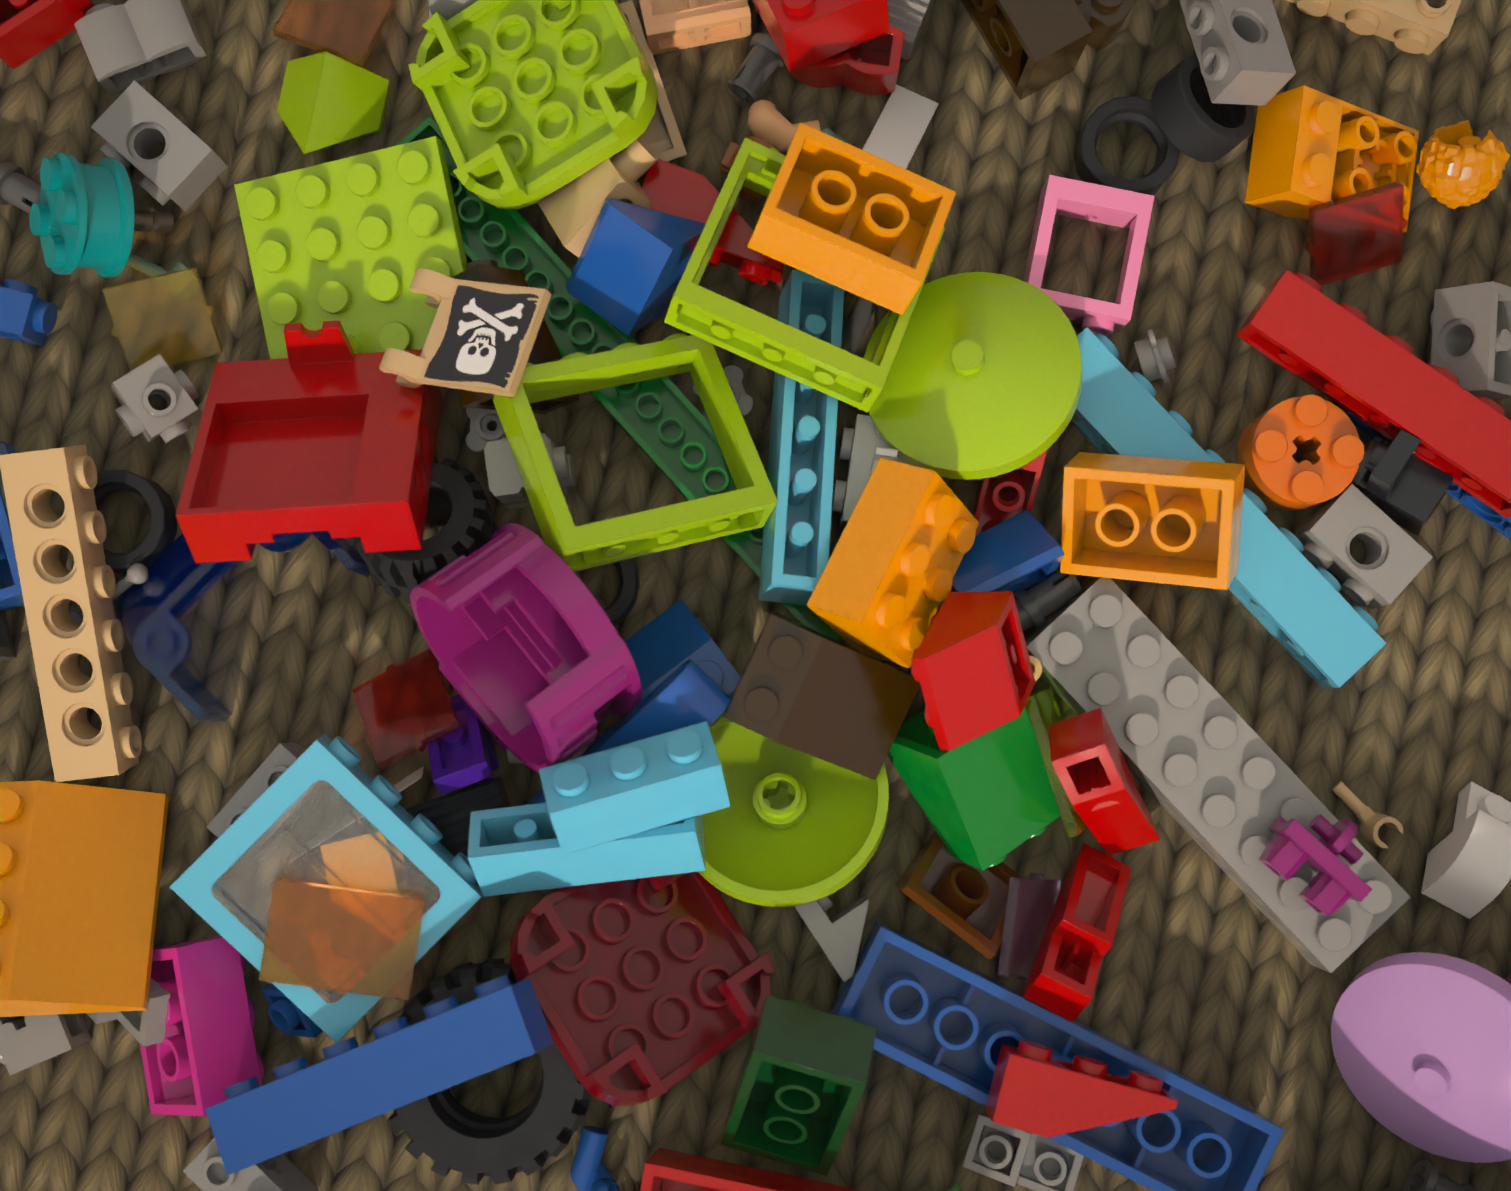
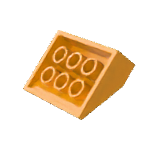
M40 780L0 782V1017L147 1010L169 797L166 794Z

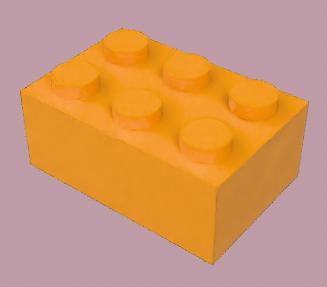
M800 122L747 247L903 315L924 280L956 192Z
M1079 452L1064 466L1061 548L1065 555L1061 560L1060 573L1228 590L1238 572L1245 464Z
M879 458L807 606L851 647L870 656L910 669L913 652L921 645L929 630L932 617L936 615L941 602L945 600L948 592L951 591L953 577L963 556L971 549L975 541L979 522L936 471Z

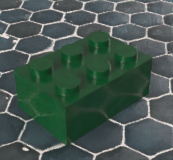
M767 995L734 1088L720 1145L827 1176L867 1085L877 1027L857 1022L851 1017L836 1016L809 1008L794 1000H782Z

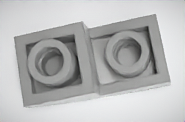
M979 1113L962 1167L1013 1187L1019 1184L1034 1191H1074L1084 1156L1048 1137L994 1123L987 1114Z

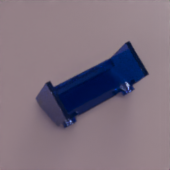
M329 531L276 534L275 542L259 543L267 550L286 553L298 548L313 534L350 571L366 577L371 575L362 556L344 538L331 539ZM182 533L147 568L149 570V577L146 582L133 584L123 592L118 602L117 613L136 658L198 721H226L232 713L183 665L190 654L192 639L188 628L179 619L237 561L195 563Z

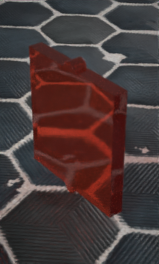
M1396 181L1309 207V241L1304 247L1310 254V278L1322 286L1402 262V230L1408 224V221L1403 217L1404 185Z
M430 648L397 666L394 664L388 665L386 672L352 689L376 762L381 768L415 750L418 752L425 751L427 744L461 727L443 676L438 668L439 665L436 657Z

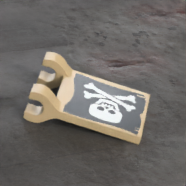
M416 269L409 289L414 293L427 294L425 303L430 307L437 308L436 315L420 356L400 349L386 348L379 369L384 373L397 374L395 382L408 388H419L421 385L427 384L515 397L552 294L547 289L460 280L430 269Z

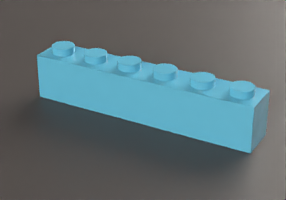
M792 270L779 296L778 321L841 348L844 289L803 271ZM775 371L767 476L778 502L763 528L759 600L807 605L829 561L838 399Z

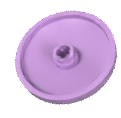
M1429 952L1396 954L1375 961L1356 975L1336 1004L1331 1023V1042L1334 1057L1343 1079L1356 1099L1389 1131L1406 1142L1432 1154L1473 1163H1492L1511 1159V984L1474 963L1448 955Z

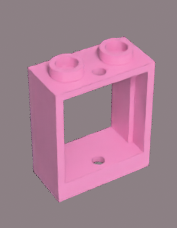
M1049 175L1040 193L1023 281L1033 285L1053 299L1063 310L1070 322L1082 324V330L1088 327L1095 335L1097 333L1112 335L1113 331L1120 332L1131 320L1155 196ZM1055 214L1129 229L1115 303L1041 288Z

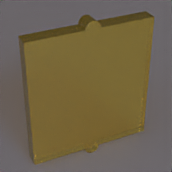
M196 267L102 289L114 323L111 333L114 337H119L130 371L159 354L167 365H172L223 352L212 318L215 307L207 302Z

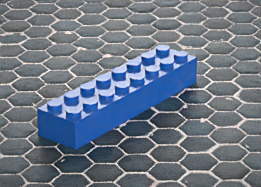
M878 920L875 921L860 951L853 977L845 982L830 1013L836 1016L851 1017L857 1022L877 1027L874 1050L984 1106L987 1103L1001 1045L1005 1044L1018 1048L1019 1040H1027L1049 1047L1053 1050L1051 1058L1073 1063L1075 1055L1101 1061L1108 1065L1107 1073L1128 1079L1129 1071L1134 1070L1162 1079L1164 1081L1162 1088L1166 1089L1178 1100L1176 1109L1049 1137L1057 1143L1152 1191H1256L1284 1132V1129L1267 1116L1077 1020H1074L1072 1023L1025 999L1023 993Z

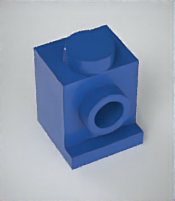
M5 279L4 283L0 281V336L43 347L46 335L52 332L57 321L56 304L37 297L38 289L36 287L11 279Z

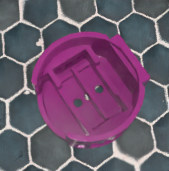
M515 523L505 524L493 533L491 541L468 557H465V555L459 556L414 587L410 592L413 614L425 641L439 661V670L505 752L509 749L518 760L538 773L541 768L565 762L594 740L598 733L596 727L613 712L628 714L642 700V686L634 660L627 645L618 635L602 607L573 570L552 549L545 545L537 534Z

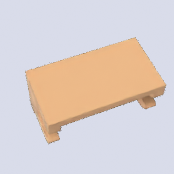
M639 0L647 44L653 55L751 36V13L748 0Z

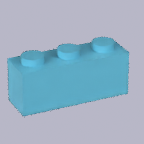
M707 721L539 769L548 813L563 855L730 807L721 763Z

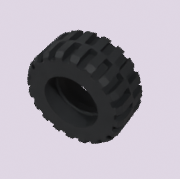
M503 958L486 959L483 963L479 964L469 962L455 967L452 971L439 976L404 1006L405 1010L400 1017L406 1016L408 1025L411 1026L426 1020L423 1008L456 995L461 1006L478 999L474 987L504 975L508 976L511 985L518 982L511 964L504 963ZM554 1042L553 1045L538 1052L543 1067L539 1091L533 1101L516 1115L503 1118L478 1115L462 1106L447 1088L394 1109V1113L387 1120L394 1134L404 1130L411 1141L405 1149L416 1160L422 1153H425L435 1161L431 1168L432 1171L444 1177L448 1175L451 1169L462 1172V1183L476 1185L480 1183L483 1176H493L494 1183L501 1184L512 1182L516 1173L521 1171L528 1176L543 1168L549 1157H557L568 1146L575 1131H578L593 1096L578 1081Z

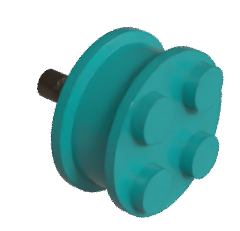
M56 153L51 158L45 157L42 160L40 167V203L32 204L29 224L31 233L34 236H40L45 264L53 273L69 275L78 267L93 268L101 277H117L124 270L129 259L134 231L172 233L174 228L172 213L158 211L152 213L147 210L134 209L130 178L126 168L118 159L102 158L96 165L78 163L76 158L68 153Z

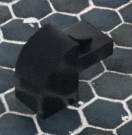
M1401 429L1392 443L1375 435L1365 450L1363 460L1360 462L1357 473L1350 484L1359 489L1396 524L1418 536L1446 495L1454 478L1415 456L1421 440Z

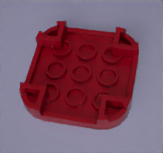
M699 872L559 888L548 896L543 897L518 920L510 939V964L517 982L530 978L551 1037L574 1075L593 1097L612 1106H636L667 1093L669 1088L747 1032L755 1030L766 996H771L770 975L775 973L768 953L766 952L761 956L757 954L715 886L710 884Z

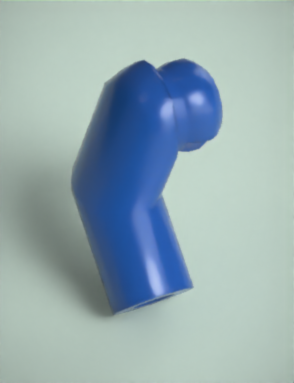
M587 1125L582 1127L570 1170L572 1182L578 1191H620L615 1179L601 1160L609 1134L601 1128Z

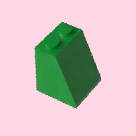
M924 705L905 717L887 755L950 855L982 871L1000 864L1005 860L1009 852L1029 838L1042 834L1051 822L1066 813L1025 707L1019 718L951 751H940L933 727H929L926 722Z

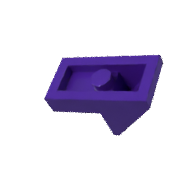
M460 695L422 708L432 778L441 795L493 776L492 771L499 767V762L488 730Z

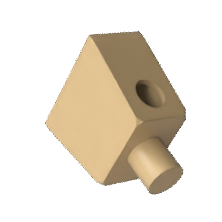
M637 138L627 148L537 202L563 246L578 258L580 257L607 198L650 209L651 201L637 179L658 158L642 139Z

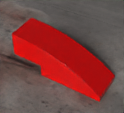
M1084 843L1082 844L1068 872L1042 936L1023 993L1025 999L1072 1023L1093 999L1102 958L1113 946L1131 867Z

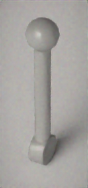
M134 563L129 566L127 576L116 584L112 601L133 584L146 582L149 577V570L145 565ZM83 612L70 613L71 618L81 625L83 622Z

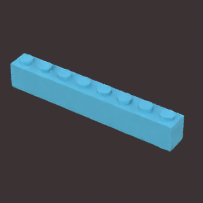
M1088 327L1077 336L1082 358L1083 380L1079 402L1070 422L1100 453L1225 463L1217 453L1210 449L1204 451L1191 437L1193 434L1191 426L1180 414L1173 410L1167 412L1154 398L1156 395L1154 387L1143 375L1138 372L1131 374L1117 359L1119 357L1117 348L1106 336L1101 333L1094 335ZM1244 488L1238 572L1228 589L1322 689L1340 688L1387 644L1376 633L1379 626L1368 612L1359 606L1352 607L1340 595L1339 591L1342 588L1337 579L1326 569L1319 566L1315 568L1302 554L1304 547L1300 540L1286 528L1281 527L1278 529L1264 514L1267 508L1263 501L1251 490Z

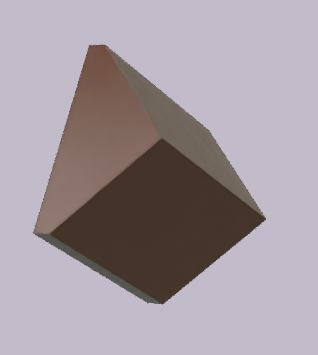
M936 831L895 883L904 894L989 960L997 953L1031 886L1027 880L1003 862L982 871L952 857Z

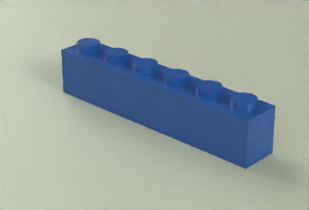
M504 975L474 987L478 998L460 1006L456 995L423 1008L426 1016L424 1021L409 1026L406 1016L400 1017L373 1028L376 1040L359 1046L354 1036L322 1049L325 1061L309 1067L306 1056L272 1069L276 1079L273 1082L260 1086L257 1076L223 1089L226 1101L208 1107L205 1111L227 1175L523 1059L553 1045L554 1042L530 978L511 985L508 976Z

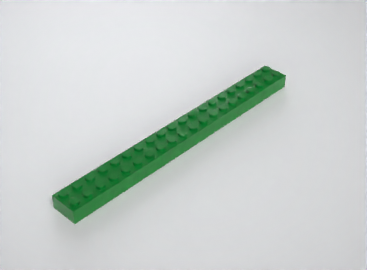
M431 116L426 118L397 144L401 145L434 136L442 140L466 257L471 262L494 260L497 262L498 267L521 270L529 287L547 289L552 294L543 318L562 357L577 352L590 355L611 351L613 348L624 343H636L638 345L631 336H627L567 292L566 284L572 271L517 210L499 209L483 201L463 186L453 172L457 168L456 163L437 122ZM668 376L589 391L687 501L737 490L711 424ZM764 526L721 537L760 580ZM780 603L797 622L833 639L839 640L842 638L807 605Z

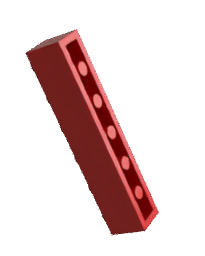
M1286 270L1270 284L1236 336L1391 441H1394L1401 429L1419 438L1421 442L1415 454L1417 458L1453 477V483L1503 517H1511V420L1504 416L1505 410L1499 404L1486 397H1475L1458 385L1459 379L1453 373L1440 366H1429L1414 356L1413 348L1407 342L1394 335H1383L1368 325V319L1361 311L1348 304H1337L1322 294L1321 286L1309 276L1301 273L1293 274Z

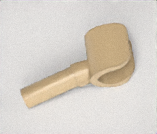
M1339 781L1331 789L1361 821L1360 834L1367 842L1381 848H1388L1378 837V830L1384 823L1393 832L1400 835L1403 834V826L1400 821L1391 816L1374 812L1342 781Z

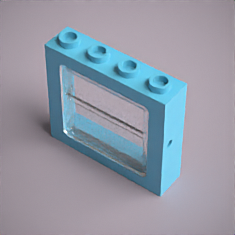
M324 733L170 888L337 1043L482 897V892L467 856L459 852L454 857L439 842L443 836L429 819L422 814H418L413 818L398 803L402 796L388 780L381 775H377L373 779L358 765L362 758L346 740L340 736L332 740Z

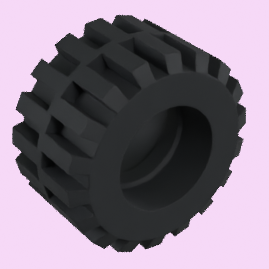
M434 455L426 521L433 519L449 521L436 535L423 540L422 549L365 553L360 537H352L373 579L378 586H383L386 593L395 599L402 595L405 602L411 604L410 592L414 587L459 556L465 555V557H468L491 541L493 533L498 530L496 520L480 482L476 481L474 474L467 467L459 469L455 460L445 458L441 463H438Z

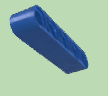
M689 659L579 757L705 721L710 726L727 708L731 698L692 659ZM543 789L526 805L546 803Z

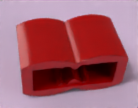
M889 25V32L795 71L791 76L797 81L813 87L827 88L844 84L851 90L866 95H884L894 92L899 72L904 33L898 28Z

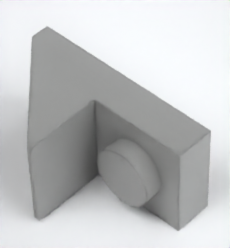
M866 894L831 917L826 912V910L834 906L829 896L807 904L794 906L843 982L854 975L869 904Z

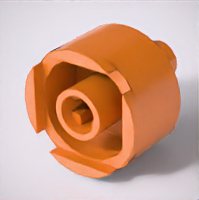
M1314 394L1284 400L1257 416L1243 430L1237 446L1239 447L1238 464H1245L1244 488L1255 493L1266 507L1294 511L1307 509L1332 499L1344 491L1355 477L1365 453L1364 445L1359 439L1358 432L1348 415L1335 404ZM1297 448L1302 453L1301 462L1299 463L1294 461L1292 457Z

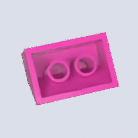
M221 935L153 948L151 978L171 995L167 1004L166 1030L163 1042L146 1047L140 1044L151 1115L207 1116L206 1108L226 1101L223 1089L257 1076L259 1085L262 1086L264 1067L260 1056L256 1053L253 1034L255 1013L251 1002L247 998L244 980L246 958Z

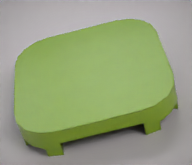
M478 0L448 20L436 12L422 25L428 32L418 49L416 64H408L412 83L423 91L456 163L457 168L453 170L454 174L464 187L483 201L499 209L519 210L537 203L630 146L646 131L656 111L658 89L653 71L617 0Z

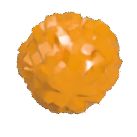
M1466 120L1435 129L1434 134L1420 151L1416 172L1420 176L1421 184L1427 189L1431 197L1437 198L1438 202L1445 204L1451 209L1459 206L1470 207L1471 204L1485 199L1489 192L1498 186L1499 181L1502 179V171L1505 169V164L1510 155L1506 152L1503 142L1497 139L1491 130H1488V134L1482 141L1481 138L1472 136L1470 122Z

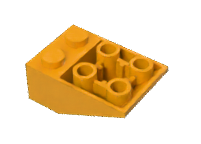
M1305 85L1277 94L1265 106H1257L1245 203L1285 217L1400 234L1407 232L1419 131Z

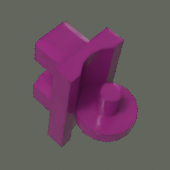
M1321 814L1317 815L1310 822L1309 827L1321 837L1318 840L1296 819L1292 818L1286 821L1283 817L1278 816L1268 827L1275 836L1269 841L1259 860L1274 874L1286 881L1304 862L1310 866L1317 874L1299 895L1317 913L1329 917L1343 906L1348 899L1362 902L1372 891L1369 885L1337 857L1340 854L1353 865L1363 855V852L1351 842L1358 831V826L1348 817L1343 818L1332 825Z

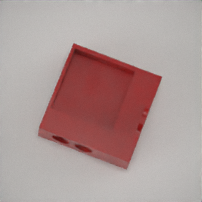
M340 320L323 321L322 328L316 331L306 329L302 323L285 324L284 337L288 358L216 363L176 512V518L195 563L252 560L256 543L275 542L276 534L329 531L331 539L360 537L365 553L422 549L442 402L439 386L423 384L419 388H408L395 382L397 374L384 373L379 369L385 352L355 354ZM422 349L405 351L420 356Z

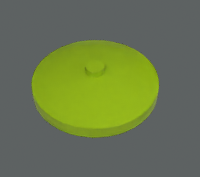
M968 272L949 275L924 284L883 390L868 411L873 425L887 446L898 450L897 455L910 465L934 470L940 477L962 480L984 479L1016 470L1035 460L1057 441L1068 426L1077 408L1083 377L1080 346L1075 330L1068 317L1053 299L1033 285L1011 276L991 272ZM890 310L874 330L864 355L865 360H871Z
M724 710L709 726L721 763L730 807L701 815L704 825L705 871L698 872L720 891L733 898L760 906L791 907L817 901L833 894L853 880L864 869L881 842L889 809V786L884 763L876 780L775 742L725 719Z

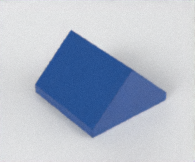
M607 198L566 284L567 292L627 336H630L664 313L682 278L705 227V223Z
M1026 510L975 536L971 549L964 554L953 577L950 592L1013 591L1014 594L1021 588L1027 590L1056 572L1065 554L1057 541L1031 512Z

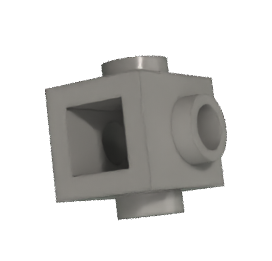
M160 354L112 383L110 389L122 405L115 409V412L133 437L142 433L146 440L150 442L161 436L164 442L168 443L193 427L188 418L198 410L193 400L198 398L199 394L182 370L173 373ZM148 398H161L166 404V409H154L149 404Z

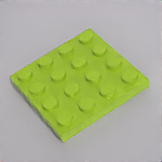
M434 136L234 185L270 359L288 358L284 327L285 324L302 323L306 329L316 331L322 328L323 321L340 320L355 354L385 352L386 348H395L403 351L423 349L437 308L430 307L425 303L427 294L414 293L409 289L416 269H430L453 277L465 271V265L467 264L442 140Z

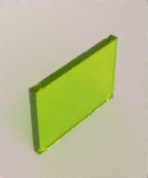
M1051 687L1029 696L1026 708L1067 836L1071 838L1079 836L1087 826L1072 807L1051 764L1049 725L1062 721Z

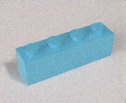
M546 803L472 811L470 813L467 858L483 897L705 871L704 825L702 816L699 815L563 855Z

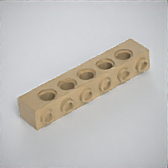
M86 445L0 455L1 476L55 782L120 775L139 763V756L142 751V737L139 728L133 725L130 703L133 699V684L130 675L124 672L121 650L124 647V630L121 622L115 619L112 602L116 587L115 577L111 567L106 565L103 542L106 539V523L102 513L97 510L93 489L97 484L96 465L93 459L88 456ZM54 491L59 493L64 501L65 509L61 517L55 514L51 508L50 498ZM62 546L68 548L73 555L74 566L71 571L66 569L60 561L59 554ZM71 600L75 601L83 611V622L81 625L76 623L69 614V603ZM79 654L85 656L90 661L93 669L91 678L80 671L78 666ZM88 708L93 709L99 714L102 721L101 730L94 728L87 719Z

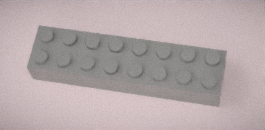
M1093 578L1083 587V592L1067 602L1045 625L1025 641L1029 656H1034L1041 662V677L1077 715L1098 708L1102 709L1130 772L1311 965L1332 973L1411 897L1355 837L1351 842L1363 852L1360 860L1351 865L1340 854L1337 857L1369 885L1372 891L1362 902L1348 899L1343 906L1329 917L1317 913L1299 895L1317 874L1310 866L1304 862L1286 881L1274 874L1259 860L1269 841L1275 836L1268 827L1278 816L1283 817L1286 821L1292 818L1296 819L1318 840L1321 837L1309 827L1310 822L1317 815L1321 814L1332 825L1339 820L1111 578Z

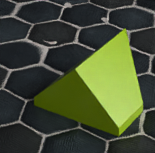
M327 51L287 61L277 112L303 154L372 132L381 134L391 82Z

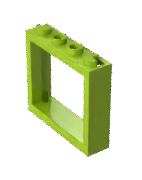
M744 138L673 295L664 323L868 413L883 390L945 228L943 227L924 280L903 315L890 310L870 361L699 286L700 281L742 187L744 186L768 197L786 157L772 146L770 149L748 138Z
M677 333L666 337L662 341L648 344L624 343L606 352L590 355L577 352L569 354L558 361L537 365L527 362L515 397L494 394L493 402L544 543L573 572L761 528L765 525L778 502L713 344L694 335L688 336L684 333ZM690 372L737 490L575 527L530 403Z

